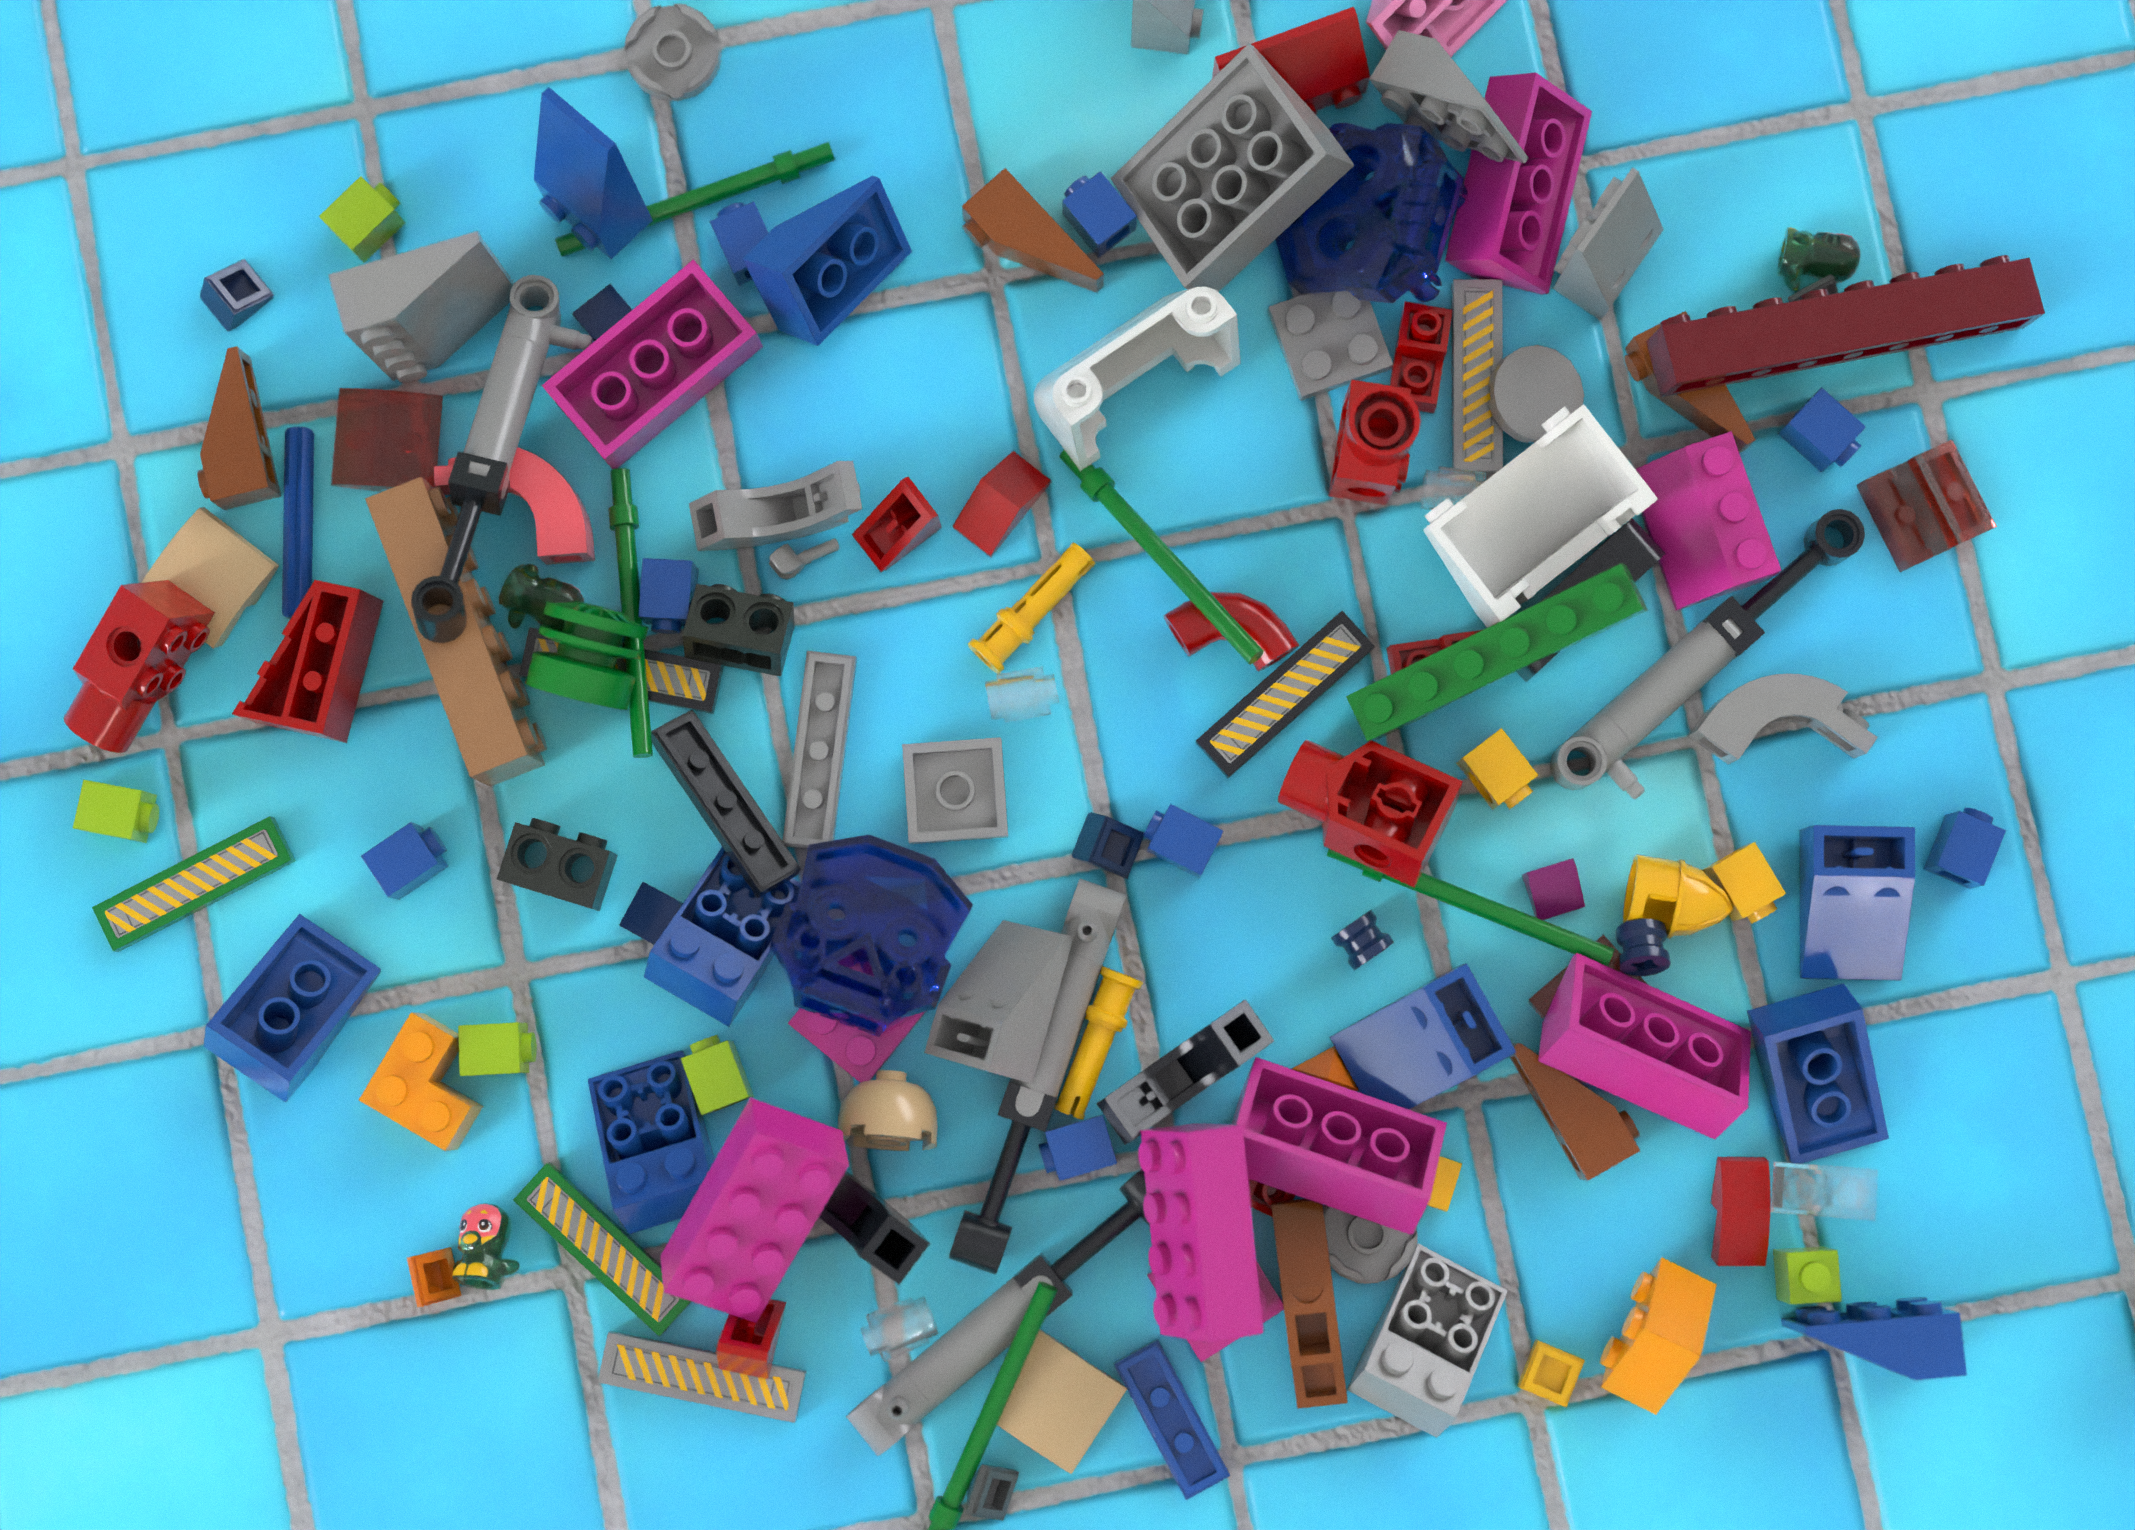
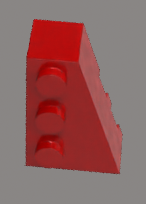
M314 580L284 628L282 634L285 637L271 660L263 662L257 672L260 678L245 702L239 701L232 714L258 724L347 743L383 600L361 589Z

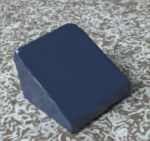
M245 259L205 277L200 292V298L227 331L241 325L274 297L271 290Z
M609 284L572 314L593 338V341H596L632 309L613 286Z
M1090 812L1086 817L1072 852V857L1127 879L1144 838V833L1108 816Z
M642 882L619 926L655 945L683 903Z

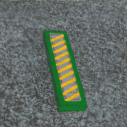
M269 816L93 906L92 909L112 950L120 952L296 860L275 818Z
M546 1163L513 1199L518 1206L658 1336H661L692 1302L665 1293L661 1265L552 1163Z

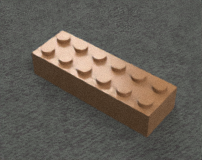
M419 477L365 498L470 777L491 787L544 766L545 763L541 752L547 750L546 741L537 723L531 724L523 708L530 704V700L520 677L514 678L506 661L513 659L512 652L503 632L497 633L490 621L489 616L496 614L495 608L485 586L480 588L473 576L472 571L478 569V563L471 546L458 583L464 597L467 623L463 633L453 641L434 643L425 639L418 631L411 604L412 592L417 584L424 579L440 576L459 517L458 510L452 504L451 497H445L440 487L434 488L423 477ZM439 604L429 609L428 613L433 615L445 614L451 607Z

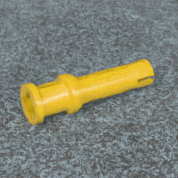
M1073 542L1011 608H1001L996 613L997 620L978 640L972 638L968 643L969 648L985 665L995 673L1000 674L1004 670L1003 663L1022 643L1029 644L1033 640L1032 636L1035 634L1033 629L1039 624L1041 619L1059 603L1082 576L1095 566L1096 563L1092 560V557L1078 544Z
M1104 966L1100 970L1103 979L1093 1005L1087 1006L1085 1012V1019L1089 1020L1058 1102L1054 1106V1109L1067 1115L1072 1114L1073 1117L1084 1120L1086 1108L1116 1031L1122 1032V1029H1125L1128 1021L1124 1017L1134 991L1141 989L1143 981Z

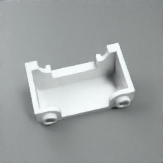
M1195 287L1161 298L1046 375L1037 383L1034 390V404L1038 415L1080 471L1101 458L1096 445V436L1098 431L1107 426L1105 417L1099 411L1102 402L1172 354L1186 372L1194 368L1196 364H1206L1214 367L1220 377L1241 364L1237 314L1218 291L1209 287Z
M1584 404L1572 414L1564 406L1541 424L1547 433L1455 505L1449 498H1446L1424 516L1430 523L1423 529L1424 533L1469 604L1487 628L1505 620L1521 607V603L1533 597L1536 592L1592 548L1621 528L1635 514L1636 516L1658 500L1653 491Z

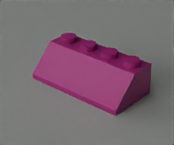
M1537 73L1492 76L1489 78L1484 99L1526 153L1528 159L1525 164L1506 158L1503 162H1497L1489 159L1480 151L1471 149V156L1460 194L1445 261L1476 279L1502 280V285L1537 294H1548L1592 111Z
M1576 953L1571 958L1542 1023L1539 1062L1713 1139H1716L1748 1109L1751 1031L1579 953Z

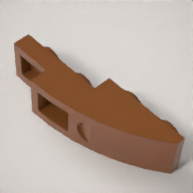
M1306 1198L1271 1202L1297 1409L1348 1403L1323 1204Z

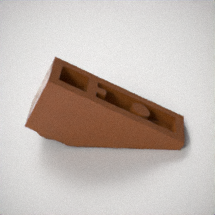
M1006 168L962 205L963 219L966 222L962 225V228L979 248L987 245L1000 257L1096 293L1104 287V273Z
M1684 311V312H1682V313H1680V314H1678V315H1684V314H1687V312ZM1658 324L1634 336L1625 348L1627 352L1625 363L1635 381L1639 382L1642 380L1649 393L1711 437L1732 431L1739 453L1746 450L1755 441L1751 430L1726 385L1660 397L1646 341L1661 326Z
M237 346L227 348L200 452L203 469L198 470L197 473L203 496L206 499L210 498L211 502L223 510L281 497L252 361Z
M1512 1044L1517 1053L1509 1057L1579 1179L1589 1181L1640 1152L1634 1139L1640 1137L1639 1131L1625 1110L1618 1113L1615 1106L1566 1073L1539 1062V1055L1523 1044Z

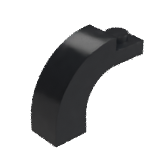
M1245 999L1096 1104L1126 1145L1141 1135L1140 1130H1146L1154 1126L1188 1100L1273 1043L1274 1039Z
M847 1171L843 1174L819 1215L821 1220L851 1244L862 1259L898 1285H900L930 1245L926 1237L913 1224Z

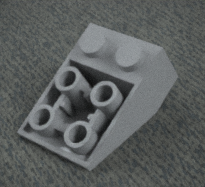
M1398 30L1369 80L1382 95L1381 102L1388 109L1395 112L1403 121L1402 128L1404 131L1420 141H1427L1429 138L1442 141L1457 151L1463 152L1466 148L1480 151L1489 159L1497 162H1503L1506 158L1525 164L1528 159L1526 153L1437 39Z
M1633 167L1623 182L1613 177L1588 216L1589 218L1586 217L1579 226L1553 269L1561 274L1553 289L1600 321L1664 230L1640 173Z
M1003 920L938 1004L924 1053L1032 1084L1074 937Z
M1418 1243L1410 1263L1405 1267L1364 1348L1347 1390L1437 1438L1457 1418L1508 1290Z

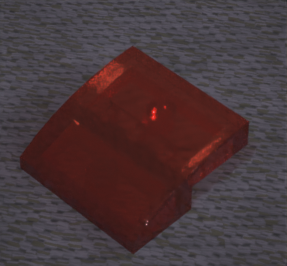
M340 388L338 390L331 486L380 492L382 489H391L416 478L423 477L431 486L436 488L434 466H437L443 396L394 390Z
M1953 440L1918 454L1906 462L1856 485L1900 573L1997 527Z

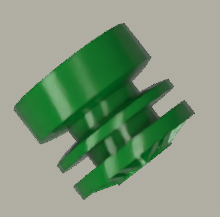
M576 600L572 602L546 601L543 613L565 620L563 629L540 625L539 634L559 643L557 652L534 651L525 684L567 698L627 710L635 677L615 668L617 658L641 659V650L622 645L621 642L623 635L645 640L648 627L636 623L623 615L624 613L609 608Z

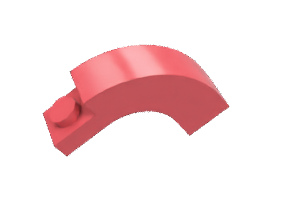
M517 447L509 472L510 488L508 493L519 496L527 501L533 512L536 524L537 556L546 565L595 561L591 522L578 494L552 465L537 455ZM456 457L448 459V465L434 466L435 486L440 487L444 495H450L448 481Z

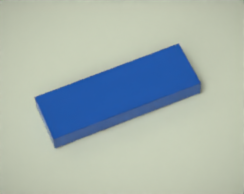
M1158 1339L1114 1362L1117 1372L1186 1500L1231 1476Z

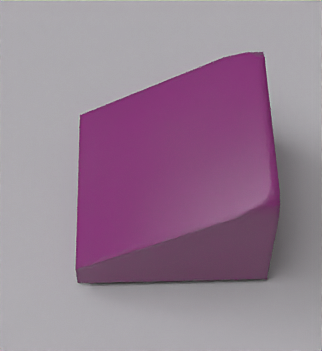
M1574 858L1522 875L1536 918L1545 920L1585 907Z

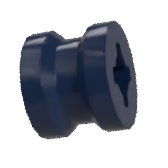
M1369 910L1331 937L1336 946L1343 947L1349 955L1348 963L1353 970H1356L1394 943L1389 934L1382 933L1376 926L1377 917L1372 910Z
M1636 919L1625 922L1617 927L1615 931L1616 941L1623 948V953L1619 957V967L1623 973L1632 976H1649L1661 973L1669 968L1671 964L1670 954L1663 947V942L1667 938V929L1663 922L1655 919Z

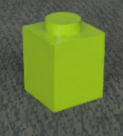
M362 176L319 215L320 219L363 263L405 224L404 220L395 210L401 204L398 199L381 182L373 188Z
M83 780L73 829L147 843L148 834L154 832L159 819V806L155 804L157 795L142 790Z
M515 1022L458 1026L460 1076L529 1073V1063L536 1061V1037L534 1032H528V1023Z
M714 1035L689 1045L692 1054L680 1058L701 1115H708L754 1097L734 1041L720 1042L718 1035Z
M1827 1247L1773 1249L1777 1300L1788 1304L1842 1302L1838 1250Z

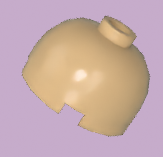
M893 1070L877 1071L876 1080L863 1081L848 1092L841 1104L837 1129L842 1130L844 1142L850 1135L854 1136L853 1146L909 1151L910 1141L923 1140L922 1150H930L937 1147L938 1133L937 1111L933 1100L921 1086L906 1082L907 1073Z

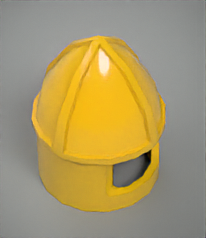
M1635 855L1626 887L1623 923L1636 919L1659 920L1665 924L1667 938L1671 939L1673 936H1687L1720 923L1732 913L1733 905L1725 891L1701 869L1686 864L1685 860L1682 859L1673 861Z

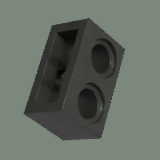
M696 584L682 634L685 658L781 677L795 626L794 603L785 601L774 594H761L757 596L737 592L734 588L723 584H714L712 586ZM712 618H723L726 620L719 625L706 623ZM761 627H769L775 630L766 635L754 632Z
M536 818L531 819L529 826L515 822L497 880L600 911L618 856L611 851L605 850L608 841L579 832L576 841L558 835L561 826ZM542 842L547 850L546 860L541 866L531 869L525 862V851L532 843ZM589 856L594 863V873L588 881L577 883L572 877V865L578 858Z

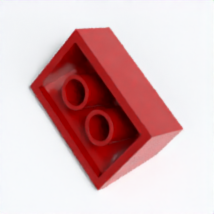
M1354 6L1251 44L1316 115L1317 110L1331 105H1335L1336 109L1353 105L1362 99V94L1366 93L1370 73ZM1245 46L1216 56L1212 79Z

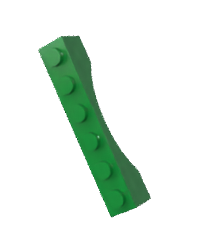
M1621 563L1351 693L1346 698L1366 740H1378L1503 677L1648 611L1627 565Z

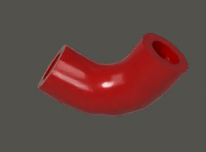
M1210 592L1264 650L1263 655L1253 663L1258 672L1275 664L1300 646L1287 625L1267 604L1242 593ZM1191 600L1182 603L1163 615L1173 636L1189 657L1213 642L1226 640Z

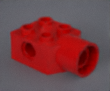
M1351 380L1342 404L1329 497L1387 505L1393 492L1400 493L1402 483H1405L1410 459L1408 452L1418 435L1421 422L1419 409L1410 396L1411 389Z
M169 580L121 585L73 667L74 672L83 685L64 716V722L67 727L77 736L96 747L115 753L127 752L155 703L168 693L173 692L184 679L186 670L183 667L191 653L197 651L207 640L210 629L207 626L215 612Z
M1306 739L1288 769L1279 792L1278 803L1322 822L1324 847L1415 888L1455 809L1463 781L1372 740L1347 756H1343Z

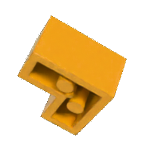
M411 1012L359 1098V1101L444 1151L458 1150L483 1108L479 1103L441 1082L459 1052L458 1033L424 1013Z
M1661 1257L1650 1274L1643 1271L1637 1278L1630 1298L1636 1301V1305L1631 1309L1624 1322L1622 1335L1619 1339L1612 1336L1601 1355L1600 1364L1606 1367L1601 1388L1656 1415L1701 1357L1717 1284Z

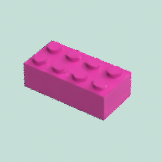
M693 259L541 386L613 470L619 468L758 352L763 345L757 332Z
M1255 1057L1241 1090L1232 1121L1233 1125H1243L1248 1179L1410 1235L1416 1229L1430 1201L1447 1125L1446 1122Z
M750 1097L660 1255L664 1292L756 1323L849 1166L842 1130Z
M1192 1123L1140 1130L1141 1144L1138 1150L1140 1166L1145 1173L1147 1194L1144 1197L1143 1209L1145 1217L1150 1224L1152 1246L1149 1249L1148 1260L1151 1271L1155 1275L1157 1297L1154 1300L1153 1311L1155 1320L1160 1326V1334L1207 1343L1263 1334L1243 1125Z

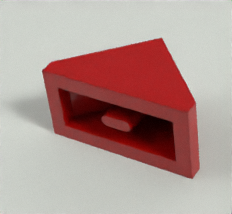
M1012 451L981 478L953 524V528L989 557H992L1051 484V480L1016 452Z
M906 477L883 499L852 533V536L880 572H883L942 527L936 511L911 479Z
M770 1299L756 1323L729 1314L717 1344L716 1352L719 1369L768 1379L786 1302Z

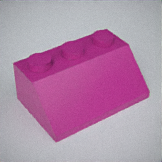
M1732 431L1685 446L1635 469L1658 498L1641 514L1649 536L1666 553L1658 562L1676 611L1768 581L1782 571Z

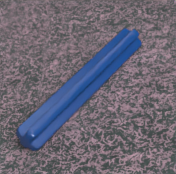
M290 427L285 431L282 614L291 619L312 585L314 433L310 428Z

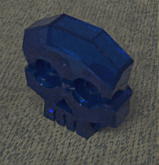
M1334 123L1329 130L1354 166L1275 239L1288 283L1301 294L1348 291L1358 300L1394 303L1407 291H1410L1421 302H1429L1435 299L1440 290L1436 289L1431 282L1436 286H1442L1441 279L1436 273L1438 272L1454 212L1466 200L1460 195V193L1467 195L1468 192L1463 184L1464 178L1448 161L1440 143L1422 126L1386 123L1372 130L1350 123ZM1374 171L1372 178L1365 181L1367 175ZM1355 240L1353 246L1346 250L1347 245Z
M863 835L809 844L798 900L796 903L785 904L771 940L770 950L773 951L786 972L795 1007L814 1014L819 1013L822 1017L833 1021L838 1020L839 1023L852 1028L857 1027L858 1030L880 1037L885 1030L906 1017L928 1010H935L952 965L945 957L969 917L973 904L934 858L872 835ZM839 909L845 914V918L839 921L833 920L829 917L828 911ZM904 934L910 935L914 938L916 944L910 947L904 946L899 942L898 937ZM860 962L863 973L850 967Z

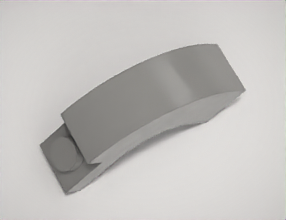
M836 461L805 477L783 484L754 489L715 490L689 503L697 550L713 551L761 546L823 532L849 522L848 515L861 510L862 504L860 486L856 478L853 461Z
M1802 674L1765 676L1736 688L1715 702L1704 713L1688 735V737L1728 765L1740 759L1754 737L1765 725L1776 721H1792L1803 724L1854 759L1867 754L1878 738L1867 730L1870 725L1863 717L1848 709H1844L1843 712L1837 709L1848 693L1847 691L1826 680Z

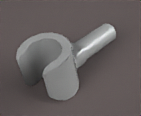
M834 538L804 550L797 555L788 544H785L770 555L769 565L779 577L791 579L811 561L837 551L840 547Z

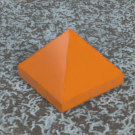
M1334 1046L1292 1068L1295 1071L1350 1090H1358Z
M451 1247L407 1258L417 1308L462 1296L458 1276L452 1277L456 1267Z

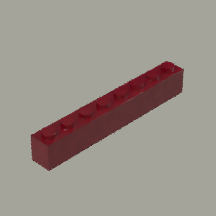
M2002 255L1981 262L1979 267L1965 269L1964 264H1953L1935 271V275L1920 278L1918 272H1910L1892 278L1889 281L1890 284L1874 286L1872 280H1867L1846 287L1844 292L1829 295L1828 289H1818L1801 295L1798 301L1783 303L1781 297H1775L1754 304L1752 306L1753 309L1737 312L1735 306H1726L1709 312L1706 315L1707 318L1691 320L1687 314L1668 318L1660 323L1661 327L1646 341L1660 397L2023 329L2045 314L2030 258L2010 261L2008 255Z

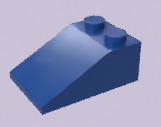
M548 87L541 94L534 181L543 196L539 203L545 212L557 223L565 219L573 226L571 229L572 233L584 247L590 251L597 247L612 259L648 226L653 219L616 143Z
M871 176L775 226L742 259L778 330L819 346L912 250L880 178Z
M299 914L206 1024L203 1047L284 1102H287L318 1064L381 973V969Z
M1844 983L1747 1011L1758 1062L1788 1160L1792 1166L1889 1139L1863 1009Z

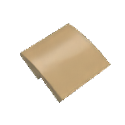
M205 507L197 509L172 538L141 583L169 580L214 611L215 614L207 626L210 629V633L205 643L212 648H216L224 644L245 608L257 603L279 565Z
M1040 1329L997 1425L1049 1461L1072 1474L1125 1394L1127 1388L1118 1380L1083 1359L1077 1352Z

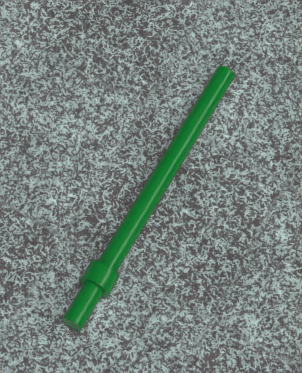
M826 142L792 154L791 150L772 156L774 161L648 205L646 207L653 219L648 226L781 180L782 184L801 178L799 173L835 161L830 144ZM573 233L555 238L562 257L586 249Z
M1063 450L1059 457L1082 481L1080 487L1093 502L1100 501L1249 665L1255 663L1263 655L1264 650L1115 490V481L1102 467L1095 468L1093 464L1080 471L1066 451Z
M618 468L610 471L613 506L608 509L610 529L615 531L621 612L642 625V620L639 618L640 589L635 529L639 528L638 507L632 503L630 470ZM623 635L625 646L642 651L641 659H625L626 672L635 677L629 701L633 757L647 758L653 756L644 639Z
M1331 849L1328 850V857L1363 870V876L1381 882L1382 878L1572 954L1579 953L1605 966L1609 965L1614 952L1612 947L1425 873H1422L1414 888Z
M1045 1282L1038 1283L943 1496H937L928 1515L931 1520L928 1530L956 1529L964 1511L961 1503L1058 1291L1054 1286Z

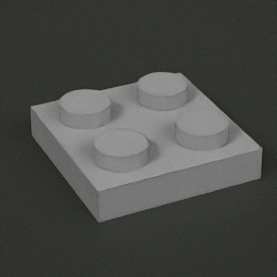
M1361 275L1269 306L1268 314L1300 401L1348 385L1351 380L1360 381L1392 370L1393 363Z
M1001 737L902 744L909 844L1008 837Z

